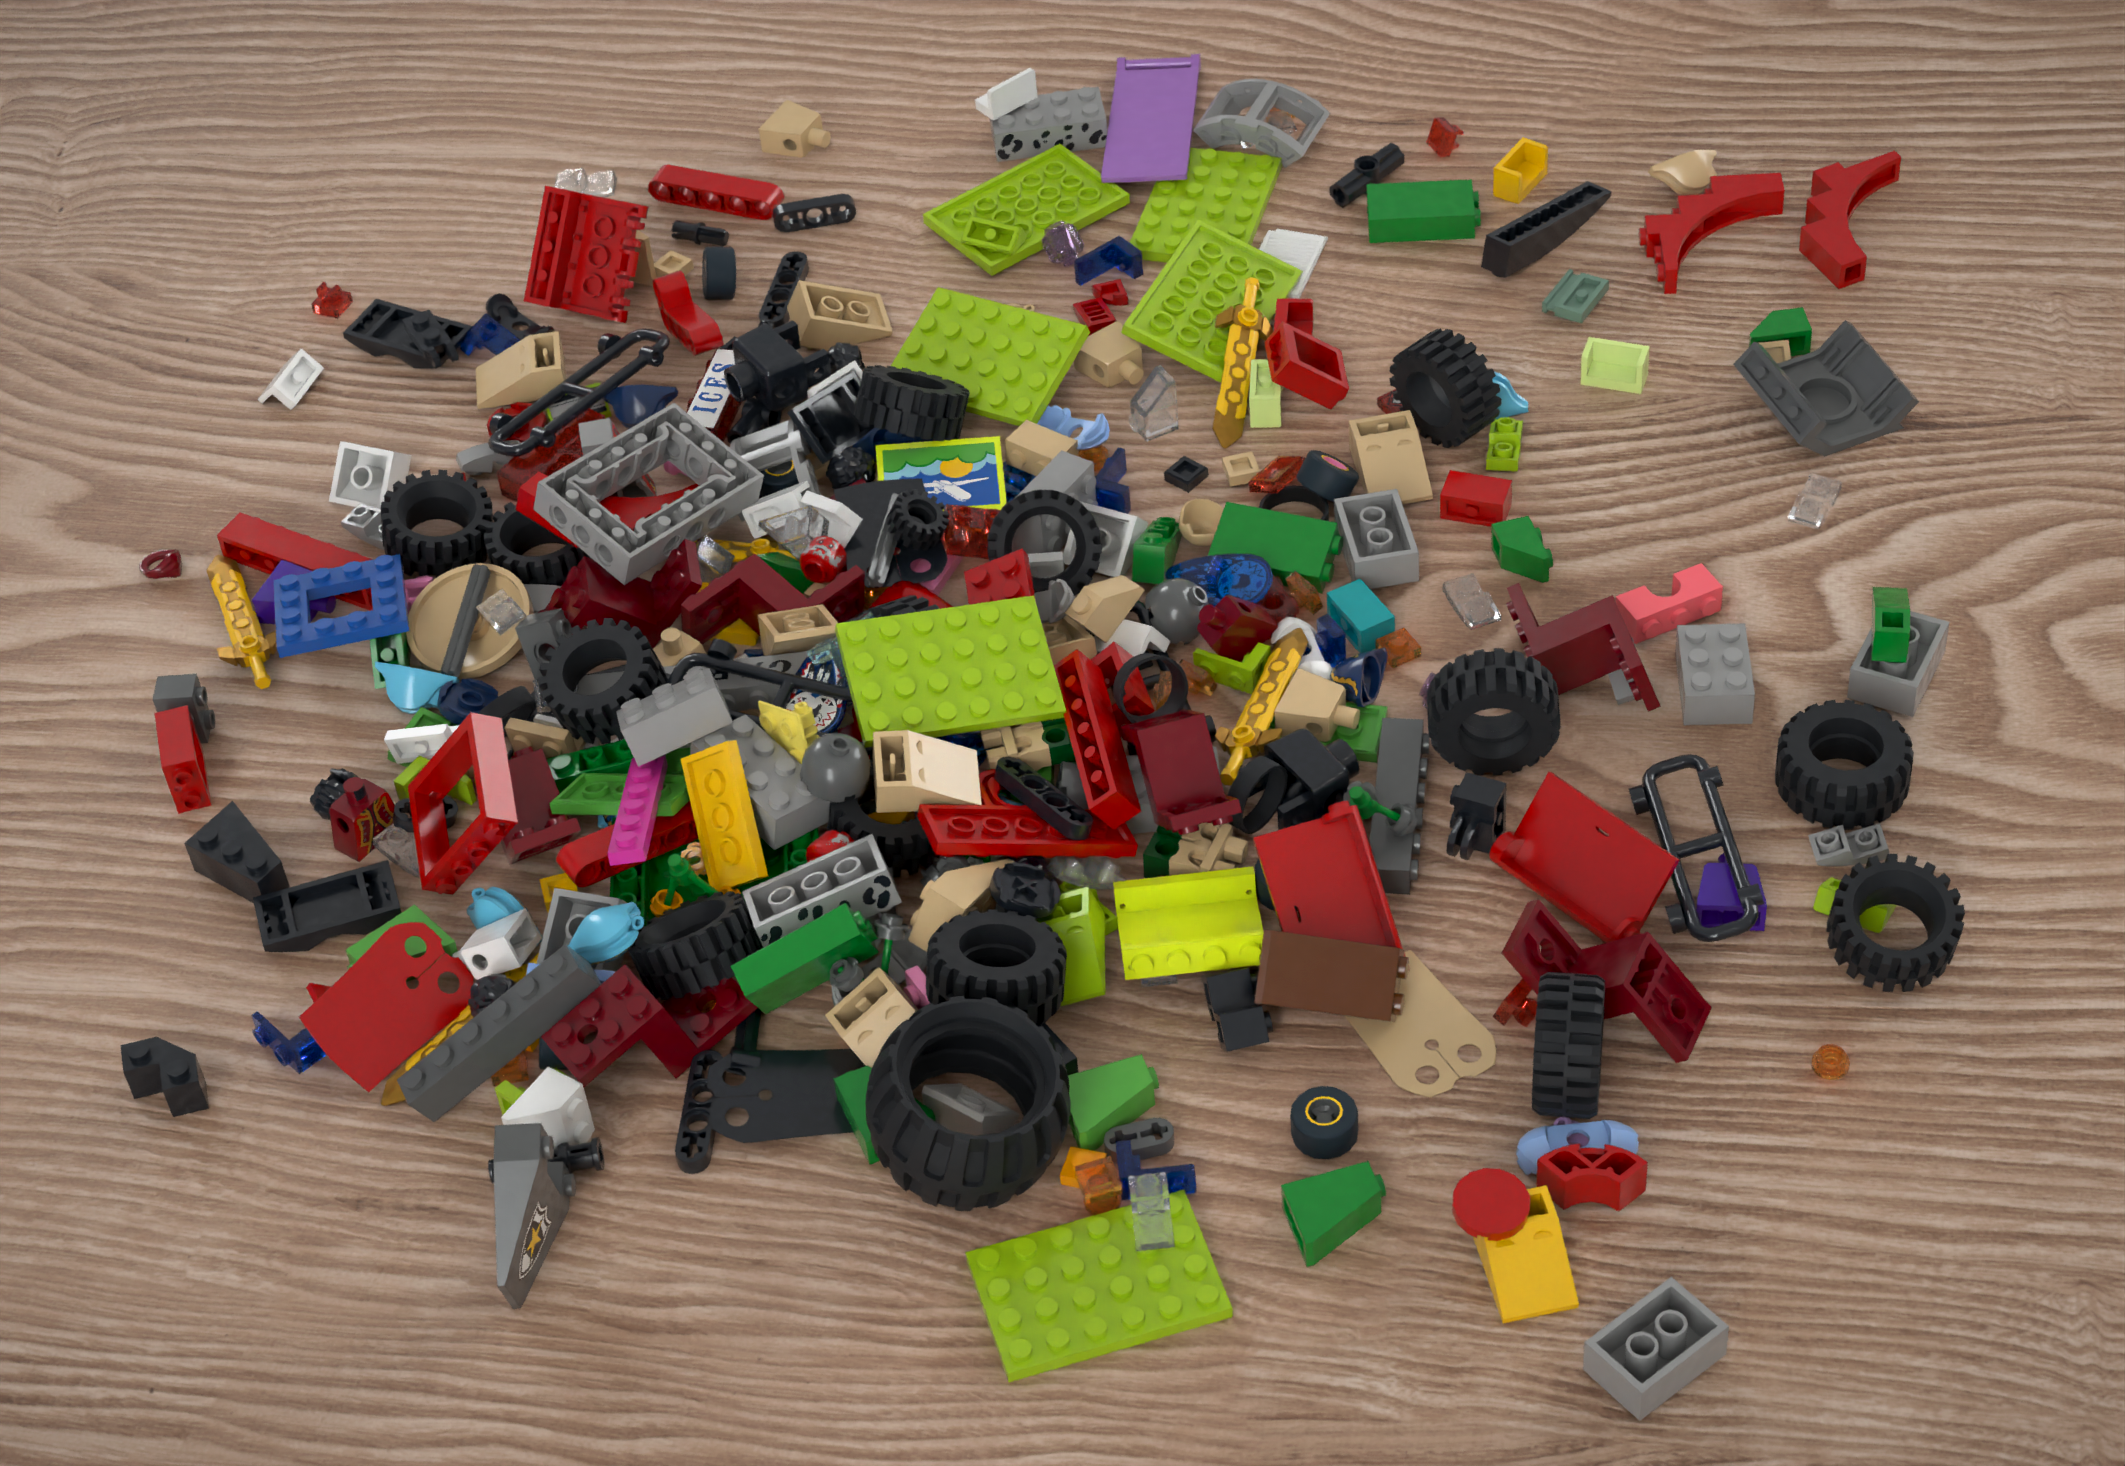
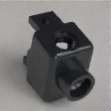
M793 320L775 329L764 323L737 337L732 344L735 365L724 370L725 383L735 400L743 402L755 396L773 412L807 399L809 387L831 376L829 353L825 349L805 358L796 351L801 347L798 324Z
M1303 728L1264 746L1265 757L1283 766L1288 774L1285 795L1280 806L1277 807L1278 830L1322 818L1323 815L1329 813L1328 806L1343 801V796L1348 791L1347 788L1350 785L1349 779L1357 776L1360 770L1354 751L1343 739H1337L1324 746L1309 730ZM1269 772L1259 780L1249 797L1266 788Z

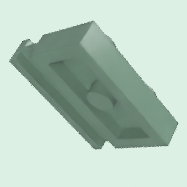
M1569 269L1542 302V312L1553 311L1554 316L1582 324L1609 290V280L1585 273L1576 275L1573 274V270Z

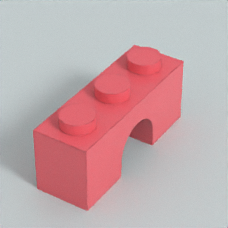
M1700 563L1673 574L1672 596L1661 597L1654 595L1643 585L1616 596V604L1631 638L1637 644L1676 629L1677 625H1686L1721 611L1723 586Z

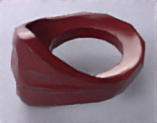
M176 549L153 552L143 558L139 564V569L142 574L151 579L180 577L182 572L180 552ZM163 559L154 569H148L152 563Z

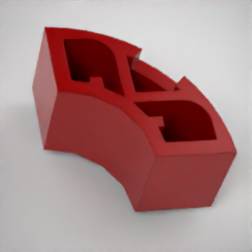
M1580 1143L1563 1146L1537 1159L1536 1187L1547 1185L1552 1201L1563 1210L1575 1204L1595 1202L1621 1211L1646 1191L1648 1162L1628 1150L1613 1145L1604 1144V1149L1580 1148Z

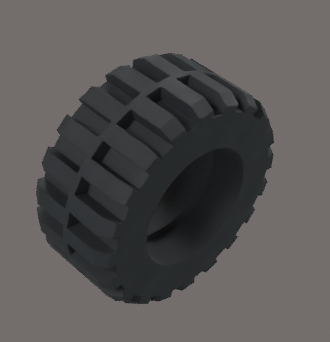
M1494 648V651L1485 652L1484 649L1475 650L1473 655L1467 656L1463 654L1455 659V663L1448 662L1440 669V673L1434 676L1427 691L1428 733L1431 738V744L1449 764L1454 762V766L1460 770L1466 771L1470 769L1474 774L1484 775V772L1493 773V776L1503 775V772L1511 771L1512 773L1519 772L1523 766L1528 765L1531 767L1540 760V756L1544 758L1559 738L1561 721L1556 681L1545 666H1541V663L1531 656L1525 658L1522 652L1513 650L1512 653H1508L1504 649ZM1493 708H1501L1512 711L1510 713L1499 716H1481L1474 714L1482 710Z
M1835 700L1825 701L1824 705L1818 706L1816 703L1805 708V713L1800 711L1795 714L1781 730V736L1778 738L1775 784L1778 787V793L1785 803L1788 802V807L1796 814L1802 813L1803 818L1813 824L1817 821L1826 828L1843 825L1844 830H1853L1854 826H1861V828L1874 825L1876 820L1880 823L1891 817V813L1897 812L1903 805L1904 799L1907 798L1913 765V744L1910 736L1905 733L1904 727L1897 720L1892 721V716L1884 710L1879 712L1875 710L1873 705L1864 703V705L1855 704L1854 700H1845L1844 703H1836ZM1847 759L1866 766V768L1840 770L1827 766L1822 761Z
M988 909L987 912L979 913L977 910L968 912L963 917L961 915L955 916L949 923H943L928 942L925 987L928 1001L937 1005L945 1002L950 997L956 996L982 1000L983 997L998 1000L997 1003L1014 1009L1017 1007L1029 1015L1032 1022L1042 1025L1058 1011L1064 998L1066 948L1056 932H1053L1049 925L1044 922L1038 923L1037 919L1030 915L1024 917L1015 911L1008 910L1005 913L998 912V909Z
M1547 972L1540 976L1532 1076V1110L1540 1116L1591 1119L1598 1114L1605 1003V980L1598 975Z

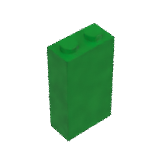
M1472 179L1367 184L1369 243L1475 239V227L1481 226V214L1479 209V192L1473 191Z
M1226 502L1208 553L1209 563L1212 564L1210 561L1213 559L1228 560L1230 557L1235 556L1251 558L1250 560L1259 561L1268 568L1270 584L1323 594L1326 582L1330 583L1333 579L1335 568L1333 561L1335 555L1341 554L1344 539L1339 534L1336 522ZM1265 568V570H1266V572H1267V575H1268V581H1267V583H1268V582H1269V574H1268L1267 569Z
M844 903L731 965V968L745 997L763 1013L768 1014L830 980L831 967L838 960H846L848 957H853L858 960L859 964L879 953L874 943L879 938L871 922L865 920L860 910L854 912Z

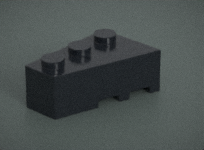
M233 801L184 843L194 871L254 903L253 897L290 887L281 860Z

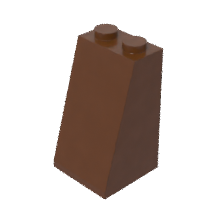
M1264 929L1254 1003L1395 1023L1396 1015L1401 1016L1403 1013L1404 994L1399 993L1401 979H1406L1408 975L1409 957H1404L1405 950L1401 948Z

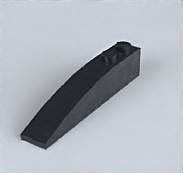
M1587 181L1487 234L1481 267L1491 271L1497 277L1506 278L1539 260L1558 247L1586 223L1611 197L1612 191Z

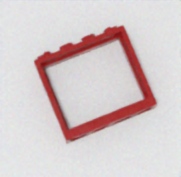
M470 712L408 785L422 890L437 892L441 895L442 893L453 895L518 823L502 718ZM473 765L480 814L450 847L443 799Z

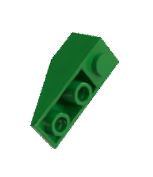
M1159 517L1157 520H1153L1133 544V582L1159 584L1170 577L1182 537L1179 523L1176 522V519Z
M1872 587L1871 661L1906 663L1910 639V604L1907 588Z
M623 739L547 758V762L560 794L582 773L628 774L631 759L634 757L626 740Z

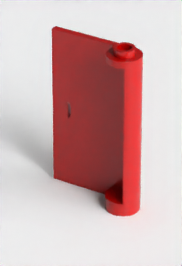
M1553 772L1547 773L1516 831H1508L1500 835L1493 843L1489 853V858L1492 862L1606 943L1641 934L1642 926L1680 861Z
M1348 801L1338 802L1328 806L1329 813L1323 815L1322 818L1253 837L1282 932L1403 949L1357 805L1350 806Z

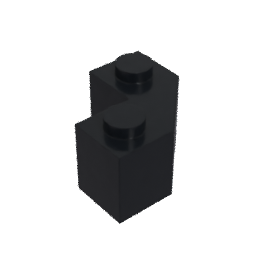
M1239 967L1201 975L1208 1010L1212 1021L1217 1023L1218 1040L1221 1049L1228 1052L1270 1042L1268 1033L1273 1032L1270 1013L1268 1010L1263 1011L1261 1005L1254 1003L1257 986V976L1255 973H1250L1247 967Z
M159 1037L120 1045L123 1073L134 1099L163 1092L173 1117L209 1109L206 1081L194 1053Z

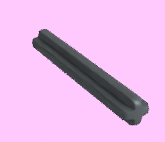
M896 493L891 496L866 576L869 586L873 588L884 585L897 544V540L894 539L896 532L890 534L888 530L890 525H886L887 515L899 495Z
M475 564L472 567L440 670L442 674L455 677L460 675L491 574L486 565Z

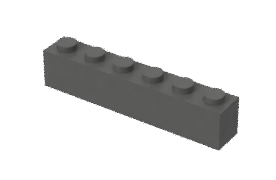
M1382 718L1375 796L1378 798L1376 802L1388 809H1391L1397 803L1403 805L1411 804L1416 811L1418 819L1417 825L1411 833L1404 836H1394L1392 830L1388 829L1385 825L1386 816L1380 813H1375L1372 816L1369 844L1385 893L1410 895L1411 880L1418 881L1419 860L1413 859V854L1420 855L1421 834L1415 832L1416 829H1422L1423 808H1418V803H1425L1426 784L1420 783V778L1427 779L1428 758H1422V755L1429 754L1430 749L1429 734L1424 733V719Z
M564 944L397 1079L408 1105L431 1121L435 1122L535 1042L601 985L590 962L567 944Z

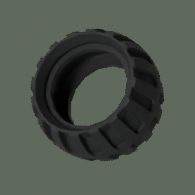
M964 996L950 997L945 1002L937 1005L930 1003L916 1011L909 1020L902 1022L891 1033L882 1046L871 1069L866 1090V1121L877 1157L884 1168L889 1167L893 1179L905 1191L911 1190L921 1196L923 1202L936 1207L937 1204L955 1207V1211H971L975 1207L987 1206L990 1209L1006 1203L1014 1194L1018 1196L1024 1193L1041 1178L1046 1168L1053 1162L1062 1146L1067 1131L1071 1106L1070 1086L1061 1054L1056 1052L1054 1041L1043 1026L1038 1027L1030 1020L1029 1015L1017 1007L1014 1009L997 1003L998 1000L987 997H983L982 1000L965 999ZM946 1073L974 1074L996 1082L1014 1097L1024 1118L1021 1122L1000 1133L974 1136L955 1132L930 1119L915 1101L912 1091L926 1079Z

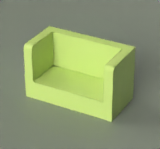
M1588 337L1581 357L1580 385L1641 394L1648 376L1650 346Z
M1251 359L1249 393L1250 428L1281 427V391L1283 386L1272 382L1268 359Z

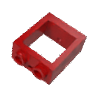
M1282 321L1265 341L1272 382L1331 410L1339 401L1346 397L1349 390L1342 351Z
M1112 642L1093 657L1091 661L1101 668L1108 689L1114 684L1115 677L1123 664L1134 656L1116 642ZM1137 667L1125 683L1124 690L1126 695L1123 697V703L1128 713L1144 716L1153 713L1155 709ZM1115 703L1112 705V709L1121 737L1120 726L1122 724H1131V722Z
M188 705L154 713L161 767L178 814L212 806L204 751Z

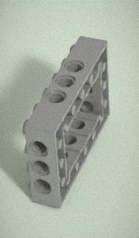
M672 403L539 481L533 510L625 585L667 559L673 549H677L684 538L694 542L741 513L743 509L756 503L759 498L764 475L678 405ZM667 461H670L699 485L692 491L689 489L685 491L682 497L671 504L665 503L662 505L661 510L648 518L642 517L636 522L634 531L620 521V516L617 514L613 515L599 503Z

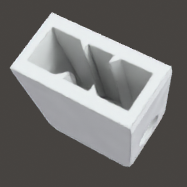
M525 908L476 930L461 950L454 952L452 957H459L468 970L470 969L474 978L479 980L491 974H500L521 967L542 937Z

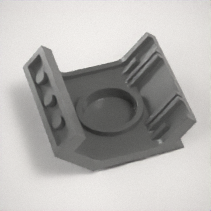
M1846 320L1820 348L1811 353L1777 364L1764 347L1754 341L1733 364L1798 444L1823 456L1831 455L1903 429L1904 427L1900 422L1919 403L1918 399L1854 325Z

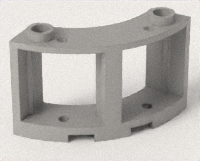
M1243 79L1229 83L1220 89L1193 131L1211 149L1224 145H1239L1241 141L1253 143L1257 150L1273 157H1282V165L1286 168L1303 157L1330 115V112L1318 100L1288 85L1265 79ZM1251 106L1245 116L1239 115L1242 109ZM1273 107L1294 115L1306 124L1297 140L1282 130L1263 122Z
M792 419L734 439L731 442L730 448L759 472L793 460L798 482L808 481L810 487L802 492V495L804 496L806 491L821 495L814 467L809 459L806 460L805 455L811 454V447ZM742 512L739 513L738 515L741 521H745Z

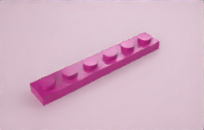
M666 755L639 767L635 759H631L607 853L610 866L646 861L658 811V801L661 798V790L663 789L668 768Z

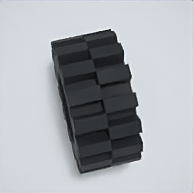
M912 489L911 493L908 490L903 491L902 495L899 494L887 515L886 525H890L888 528L890 534L896 532L895 540H904L902 545L908 547L910 543L913 544L914 550H918L920 546L923 550H928L929 547H935L949 524V519H947L949 513L948 510L943 511L945 505L942 502L936 503L937 497L933 495L930 499L927 497L928 492L922 491L921 495H919L916 489ZM911 516L919 518L925 524L917 522Z

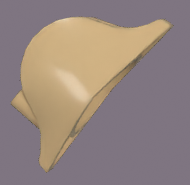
M1716 150L1686 152L1651 166L1648 173L1652 177L1666 183L1673 191L1680 195H1700L1704 192V188L1708 186L1710 176H1718L1712 166V161L1717 153Z

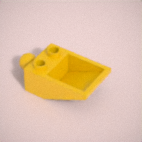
M1547 1185L1527 1189L1530 1195V1214L1527 1217L1524 1228L1513 1237L1500 1241H1487L1488 1237H1481L1479 1235L1478 1238L1473 1237L1503 1324L1579 1308V1301L1559 1219Z

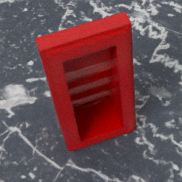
M1101 297L1073 304V310L1080 324L1087 325L1090 331L1088 336L1116 322L1113 313Z

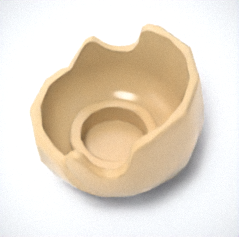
M1196 498L1187 501L1181 508L1179 517V530L1183 537L1196 546H1211L1223 513L1222 506L1209 499Z

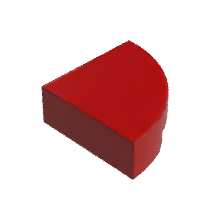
M1121 279L1092 285V292L1095 298L1101 297L1106 304L1114 306L1129 305L1128 295Z

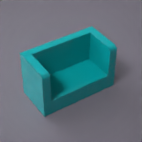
M1361 579L1326 593L1327 617L1359 653L1377 649L1395 640V616Z

